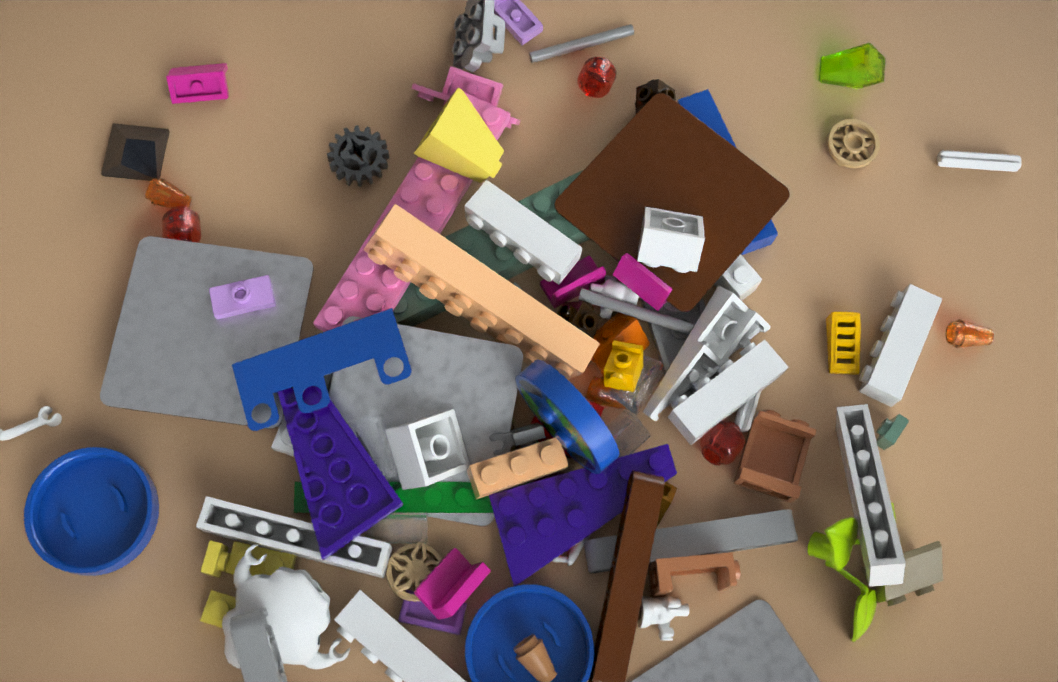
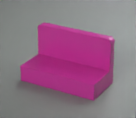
M227 63L171 68L166 78L172 104L228 99L229 91L225 75L228 69Z
M628 253L621 257L613 273L614 277L657 311L667 302L666 299L672 291L670 286Z
M589 255L579 260L559 285L553 280L549 282L543 279L540 281V286L555 309L579 296L582 288L589 290L591 283L602 284L605 279L606 270L604 266L598 268Z
M454 548L446 554L414 590V594L438 620L452 617L491 570L484 562L471 565L458 549Z

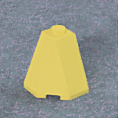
M457 88L442 109L444 111L439 113L425 133L414 154L482 183L489 176L494 178L502 166L499 159L504 150L464 91Z

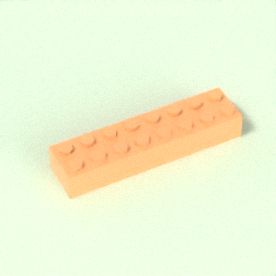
M394 204L363 249L368 253V257L373 262L379 265L385 264L394 270L393 273L397 278L404 282L410 281L420 288L419 291L429 299H437L445 305L444 307L448 312L455 316L461 315L470 321V326L476 331L488 333L495 338V342L519 347L523 353V362L528 365L532 364L535 360H542L554 367L569 380L583 374L600 344L396 204Z

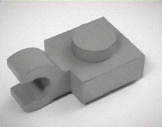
M538 422L512 429L510 432L494 433L489 436L491 442L502 440L504 443L501 450L493 452L495 457L509 453L513 445H521V448L539 443V439L546 438L543 426Z

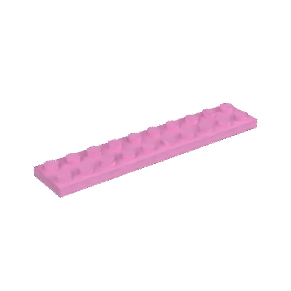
M465 93L496 140H498L510 121V112ZM418 157L314 320V326L325 332L342 326L344 320L352 316L365 318L391 308L394 311L411 282H404L397 278L393 273L394 270L385 264L379 265L373 262L368 257V253L363 250L394 204L441 234L473 180Z

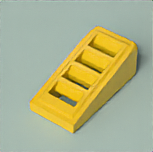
M831 312L826 318L829 374L858 375L860 373V313ZM838 325H849V327H838ZM838 335H849V339H837ZM837 347H850V351H837ZM837 358L851 359V364L837 363Z

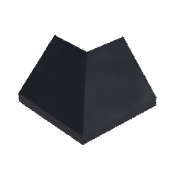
M113 123L101 172L102 176L159 182L170 131L163 128Z

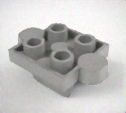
M468 0L465 12L456 18L454 23V30H456L455 42L452 47V53L454 54L453 66L460 69L465 68L473 73L480 67L482 62H491L492 53H503L505 21L494 14L495 0ZM493 27L495 28V38H494V39H493V36H494V35H493Z

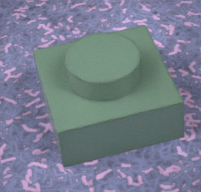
M898 414L891 420L886 418L876 431L879 434L876 440L877 446L886 450L894 445L909 420L901 414Z

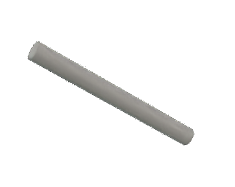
M632 24L533 51L529 53L532 63L628 37L634 35V29Z
M583 288L578 298L579 300L688 335L694 327L692 323Z

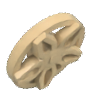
M846 119L838 122L831 129L827 137V148L829 154L839 166L862 168L869 165L875 159L879 152L880 141L876 131L866 122L857 119ZM845 126L844 134H834L838 129ZM857 127L865 130L868 134H860ZM873 144V153L870 156L866 148ZM835 148H841L839 153L836 152ZM844 152L848 154V157L845 159L842 157ZM859 153L863 154L865 159L859 156ZM853 155H854V159H855L857 162L850 161V160L853 158Z
M413 543L399 548L392 554L387 565V581L391 590L404 600L412 602L421 601L415 594H409L404 591L412 586H415L416 589L431 572L429 567H436L442 560L441 555L424 543ZM409 551H413L411 554V560L403 554ZM418 551H422L423 557L421 559H416ZM427 553L430 554L436 561L430 560L427 563H425L427 561ZM396 560L403 561L406 565L401 566ZM392 567L402 573L399 574L395 582L392 578ZM402 579H405L407 583L398 587Z

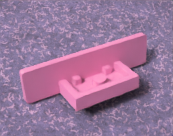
M450 66L442 93L414 83L411 89L419 91L417 97L432 102L434 97L443 99L444 106L455 90L460 88L464 93L497 107L504 85ZM510 117L506 127L511 128L512 124L519 125L520 120Z

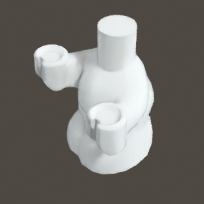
M606 275L603 285L594 283L590 285L589 291L637 306L639 296L626 285L618 282L616 277ZM601 307L599 316L610 319L613 310Z
M642 596L637 626L639 628H646L651 624H658L660 640L672 641L674 630L669 626L670 621L674 616H688L689 605L681 603L680 599L671 596Z

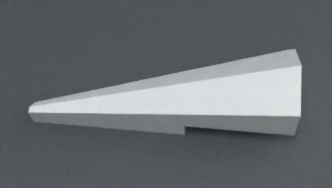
M718 286L643 413L652 420L657 421L659 419L658 414L675 402L691 387L694 388L706 377L710 378L729 360V356L739 348L747 347L751 344L750 340L760 331L767 332L771 326L757 312L749 309L733 292Z

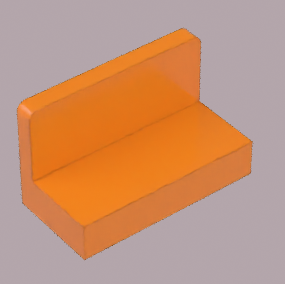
M618 312L597 330L596 335L593 337L600 344L591 361L596 363L604 377V368L611 353L613 341L642 345L644 351L650 345V342L638 320Z

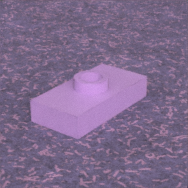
M495 0L494 14L505 21L506 29L522 46L543 32V24L521 0Z
M269 275L209 288L216 320L276 306Z

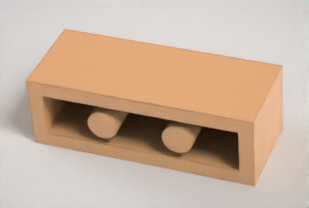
M555 437L469 465L466 471L477 500L561 472L569 465L562 445Z

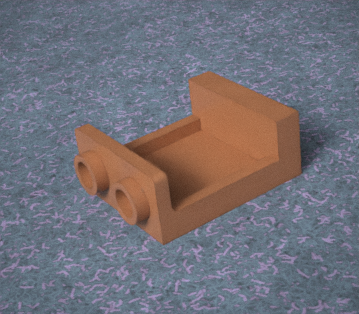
M772 410L758 411L753 417L733 484L792 503L799 498L802 488L798 486L810 441L815 437L817 430L810 428L809 424L805 421L798 419L790 421L781 418L779 413Z
M733 552L655 559L648 566L651 597L665 596L673 591L671 576L715 573L718 590H728L736 586L737 580L740 579L739 562L734 560Z

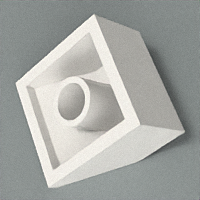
M645 207L637 261L649 267L666 266L682 273L689 271L697 272L705 240L703 217Z
M454 409L409 421L385 430L402 490L428 486L465 471L470 465Z

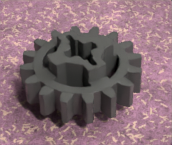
M355 125L354 132L344 128L345 135L335 134L337 143H329L331 152L327 153V158L331 162L329 164L331 171L336 172L338 180L346 177V183L349 186L353 180L357 181L359 187H362L363 180L373 184L372 177L375 175L381 178V169H388L387 159H390L389 150H386V140H381L379 132L371 135L370 127H366L364 132L360 131L358 125ZM354 151H356L357 154L360 155L363 161H361L360 158L357 157Z

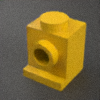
M613 341L612 350L604 368L605 387L634 392L643 369L642 345Z

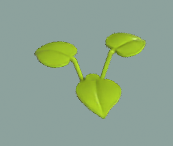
M891 502L892 509H893V513H894V518H895V522H896V516H895V510H894V503ZM848 517L824 530L826 534L814 532L808 543V554L826 560L825 566L833 568L860 588L861 594L857 598L854 610L853 637L850 639V641L855 642L870 626L875 615L877 598L874 589L868 590L864 583L843 569L850 559L852 546L860 544L857 538L858 521L856 518Z

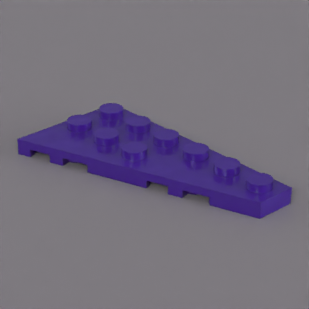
M317 386L307 387L302 394L303 401L307 405L319 403L322 398L320 388ZM290 387L279 391L278 396L311 515L321 559L325 560L400 508L403 502L333 402L330 400L329 404L324 408L309 413H302L299 410L294 389Z
M664 444L619 457L599 474H594L584 467L489 495L513 585H519L611 519L621 514L628 479L632 470L663 476L665 482L674 477L677 471L669 445Z

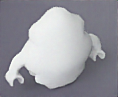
M258 544L250 546L246 550L245 555L239 560L234 571L233 578L237 589L236 607L228 611L223 616L222 628L225 634L224 654L228 663L241 669L230 629L231 618L260 609H266L268 612L266 620L268 625L272 626L283 665H304L310 669H323L337 661L346 659L350 648L343 654L335 651V646L341 642V638L334 640L329 653L323 654L318 652L320 633L330 623V597L322 590L320 584L306 570H293L287 567L278 568L272 575L256 574L251 576L250 566L258 565L264 561L267 553L260 559H255L251 552Z

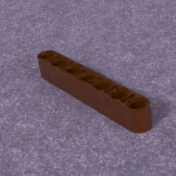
M634 470L630 473L594 647L592 671L588 682L626 681L665 483L663 476Z

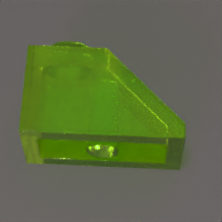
M870 42L823 56L820 59L819 81L823 84L857 89L882 83L885 76L886 58Z

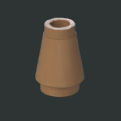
M535 634L526 637L513 648L517 654L515 658L537 681L550 682L557 676L542 639H537Z

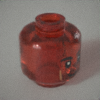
M591 57L585 61L577 77V84L580 90L587 96L602 98L608 95L617 77L616 69L611 61L605 57Z
M186 206L173 207L162 218L163 238L199 243L202 237L200 216Z

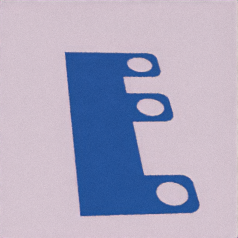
M393 309L382 311L232 364L249 429L258 431L275 425L278 422L279 414L273 393L293 387L299 410L302 413H309L324 408L330 402L324 375L373 358L383 384L389 385L408 378L412 370ZM392 357L399 358L404 365L402 373L396 377H390L384 372L385 362ZM309 386H317L322 392V398L316 405H307L303 401V391ZM261 403L267 404L271 408V417L264 423L255 422L252 418L253 408Z

